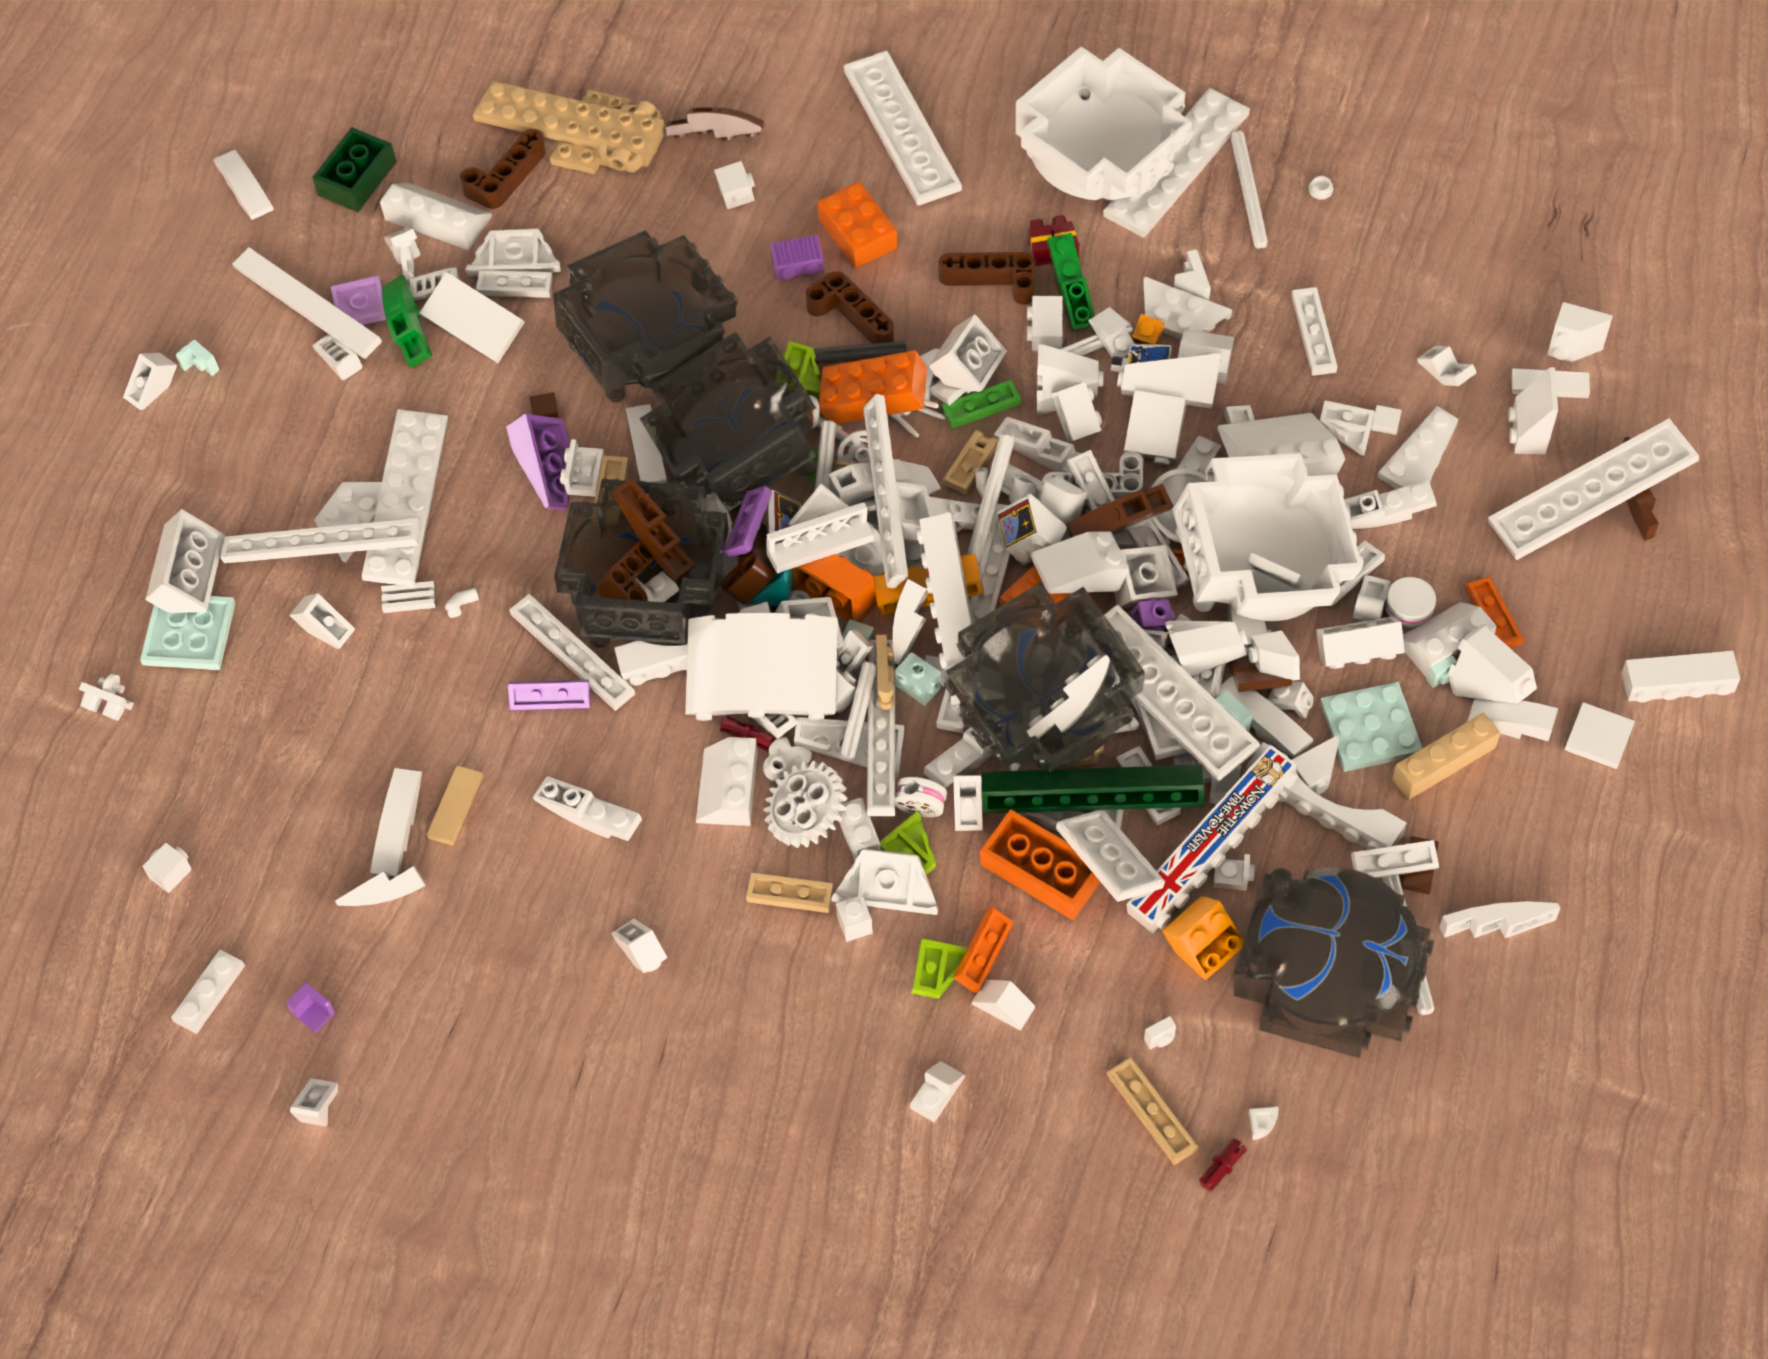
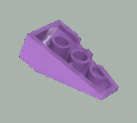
M525 413L506 426L512 451L545 508L566 510L568 509V495L566 494L565 485L561 484L560 479L561 470L566 469L567 464L564 458L565 449L569 448L564 420Z

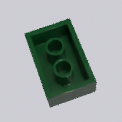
M351 127L312 177L318 196L359 212L397 162L392 143Z

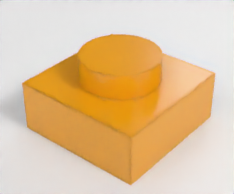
M1141 314L1132 338L1148 345H1157L1165 323Z

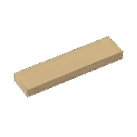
M1131 1057L1107 1071L1109 1079L1173 1165L1198 1151V1145Z

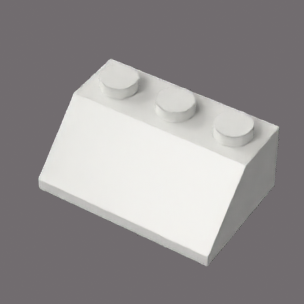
M974 314L952 330L929 367L934 375L947 386L980 392L989 381L1007 350Z
M1459 602L1403 634L1404 652L1427 678L1430 666L1452 655L1458 661L1461 651L1458 649L1461 640L1481 624L1486 626L1493 634H1495L1497 626L1481 607Z
M728 737L704 749L696 823L751 825L758 759L756 738Z

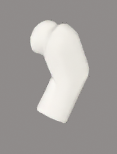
M980 467L975 469L976 488L981 499H983L988 481V468Z
M476 588L457 592L445 604V610L448 611L450 618L461 615V605L479 600Z

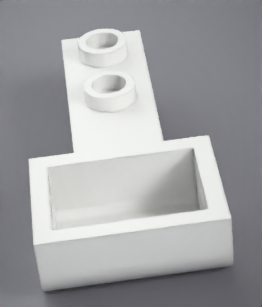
M1009 463L1001 488L1002 492L1009 495L1011 503L1028 494H1032L1065 525L1080 517L1087 495L1086 491L1058 476L1045 479V482H1042ZM1066 529L1061 541L1071 538L1068 529Z
M896 481L903 538L918 540L917 529L921 528L919 519L945 513H951L956 533L961 529L974 530L981 505L929 497L927 486Z

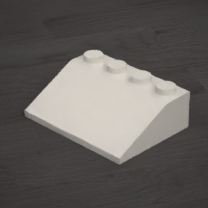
M1312 413L1224 424L1217 427L1229 457L1301 453L1303 462L1308 467V476L1336 475L1345 461V456L1337 438Z

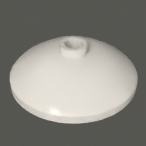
M1180 468L1161 475L1152 487L1163 484L1175 507L1188 483L1207 482L1205 474L1199 471ZM1174 507L1170 511L1151 518L1163 536L1181 543L1175 533L1177 524L1173 512Z

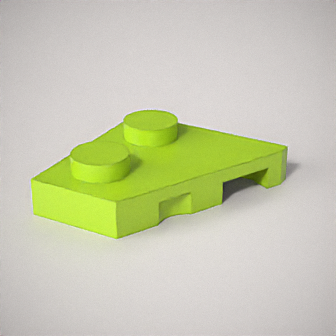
M792 341L788 342L775 386L819 398L821 386L820 373L815 363L816 357L813 347Z

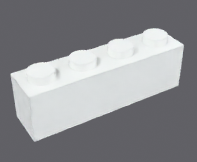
M1733 651L1626 660L1621 673L1627 700L1647 702L1651 699L1661 698L1672 700L1683 696L1697 698L1706 694L1727 695L1735 692L1740 681Z

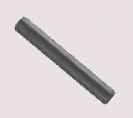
M905 341L814 349L815 363L874 358L907 352Z

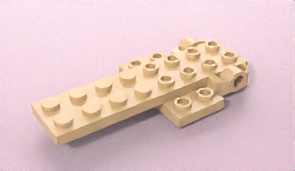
M492 81L473 113L476 122L519 132H525L529 129L541 131L543 137L559 141L550 157L551 165L595 175L600 165L633 173L641 166L648 167L666 134L661 112L653 104L642 101L639 105H632L631 99L589 89L583 100L579 101Z

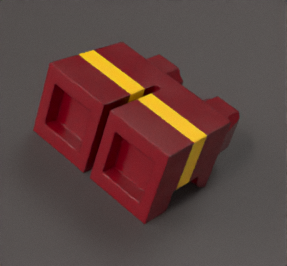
M1064 215L1055 216L1052 218V224L1044 226L1043 220L1040 219L1030 221L1028 244L1035 260V266L1052 264L1047 239L1072 233L1079 259V241L1072 221L1068 222Z

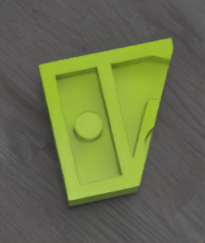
M918 811L880 841L882 851L919 855L926 875L936 868L935 858L930 849L929 840Z
M922 938L919 945L911 993L939 999L955 980L953 976L967 947Z

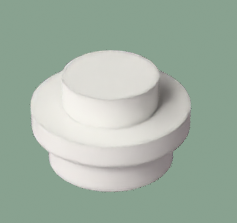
M1318 176L1309 184V193L1316 199H1326L1333 193V184L1329 178Z

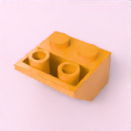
M1203 896L1198 898L1162 930L1174 952L1205 980L1246 945L1221 902Z

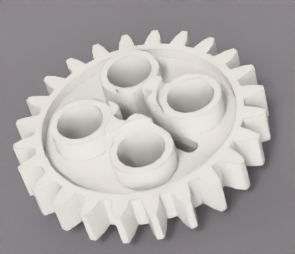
M804 761L802 762L801 769L793 765L791 774L784 771L785 779L783 781L780 779L775 780L778 787L769 789L773 796L765 799L770 806L764 808V812L769 815L764 819L769 824L768 830L779 841H782L787 846L792 844L796 848L800 844L808 847L810 840L818 844L819 835L827 838L826 830L828 828L831 830L836 829L833 824L834 820H842L838 812L846 810L841 802L847 800V797L843 794L846 787L841 784L843 779L837 775L836 771L824 763L819 765L812 761L808 765Z

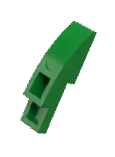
M1072 233L1050 237L1047 239V244L1052 260V271L1059 296H1062V305L1072 331L1092 327L1088 320L1095 315L1086 279L1082 275Z
M401 274L382 287V302L394 343L400 345L408 366L414 368L433 356L418 321L421 315L405 276Z

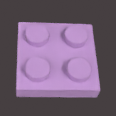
M379 275L330 286L335 307L361 325L386 320Z

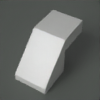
M1434 346L1417 358L1418 363L1445 386H1459L1477 373L1473 364H1458L1450 346Z

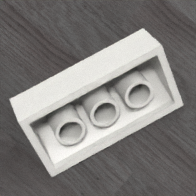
M411 183L392 184L380 201L385 220L468 251L492 217V213Z
M181 509L164 524L145 600L166 612H205L208 609L225 534Z

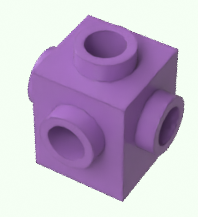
M1148 598L1138 602L1131 610L1132 619L1142 629L1167 632L1165 622L1175 621L1174 610L1170 608L1169 599Z

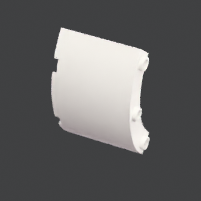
M737 613L726 614V619L715 618L713 615L688 619L685 714L696 715V720L710 721L712 716L748 714V717L763 718L764 714L807 715L808 720L820 721L824 720V716L835 714L837 618L805 615V618L789 619V614Z

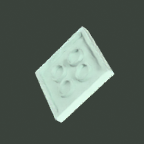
M210 596L208 609L205 612H166L154 605L140 659L142 665L220 670L236 604L234 597Z
M1399 682L1323 697L1320 700L1331 737L1337 736L1339 739L1337 755L1343 772L1403 760L1423 749Z

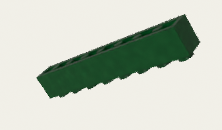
M1202 765L982 772L983 814L1008 813L1010 809L1016 813L1204 807Z

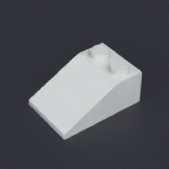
M1550 367L1515 397L1513 407H1509L1508 422L1513 424V428H1510L1509 441L1514 443V454H1546L1558 412L1555 367Z
M1111 531L1086 532L1033 551L1030 555L1048 594L1119 591L1129 570Z

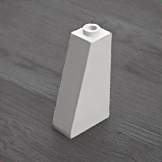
M1221 354L1125 364L1124 372L1119 371L1117 386L1121 387L1122 395L1134 396L1135 390L1186 398V405L1212 409Z

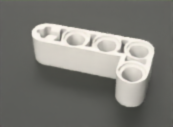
M1127 452L1121 456L1119 473H1102L1115 500L1143 489V459L1136 452ZM1049 472L1042 479V482H1045V479L1058 476L1078 487L1071 472Z

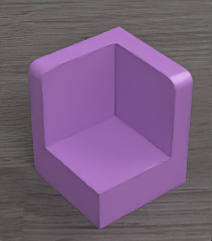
M307 983L286 1002L291 1014L313 1032H317L335 1014L331 1003Z

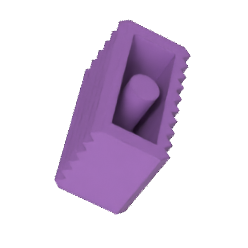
M818 235L814 237H801L800 239L796 238L795 240L791 239L790 241L786 240L785 242L777 241L770 244L776 279L783 278L788 280L798 275H816L821 271H825Z

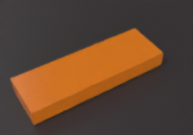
M1488 576L1466 583L1465 590L1472 604L1481 607L1497 626L1495 635L1509 648L1522 645L1524 638L1491 577Z
M994 907L988 908L953 978L971 992H979L1014 922Z

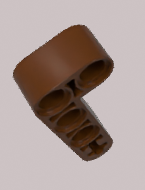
M537 129L526 130L489 173L474 167L464 169L460 174L464 195L468 199L489 209L501 207L545 156L546 149L541 131Z
M1028 252L946 253L939 258V280L944 285H1012L1013 299L1019 304H1029L1032 302V296H1035V260Z
M840 271L830 272L807 288V311L812 316H822L836 308L872 344L894 342V324L892 320L844 273Z
M737 516L735 517V519H734L733 522H732V526H731L732 529H733V526H734V523H735V521H736ZM761 523L750 552L737 556L738 565L727 574L721 585L722 590L741 604H746L772 581L775 575V569L767 556V529L763 523Z
M640 539L596 581V588L600 595L623 618L631 617L648 602L646 592L635 578L654 560V557Z

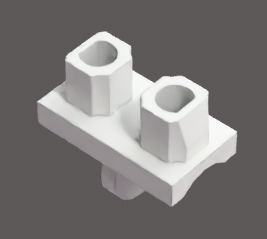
M110 674L106 679L99 678L98 685L103 686L102 690L83 682L80 685L79 690L85 692L80 706L97 713L103 699L107 703L102 715L118 721L125 708L131 710L133 707V702L114 695L116 692L123 693L125 686L120 684V677L116 674Z

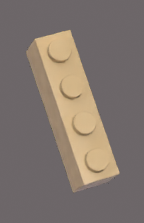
M1483 712L1397 763L1392 781L1405 797L1410 800L1495 749L1500 731Z

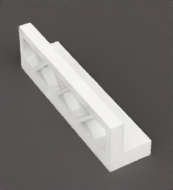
M863 502L767 534V556L775 571L780 573L874 541V533L867 523V506ZM859 514V517L849 520L852 516ZM833 523L830 527L825 528L828 524ZM809 531L806 535L800 536L803 532ZM785 539L782 543L775 545L776 541Z

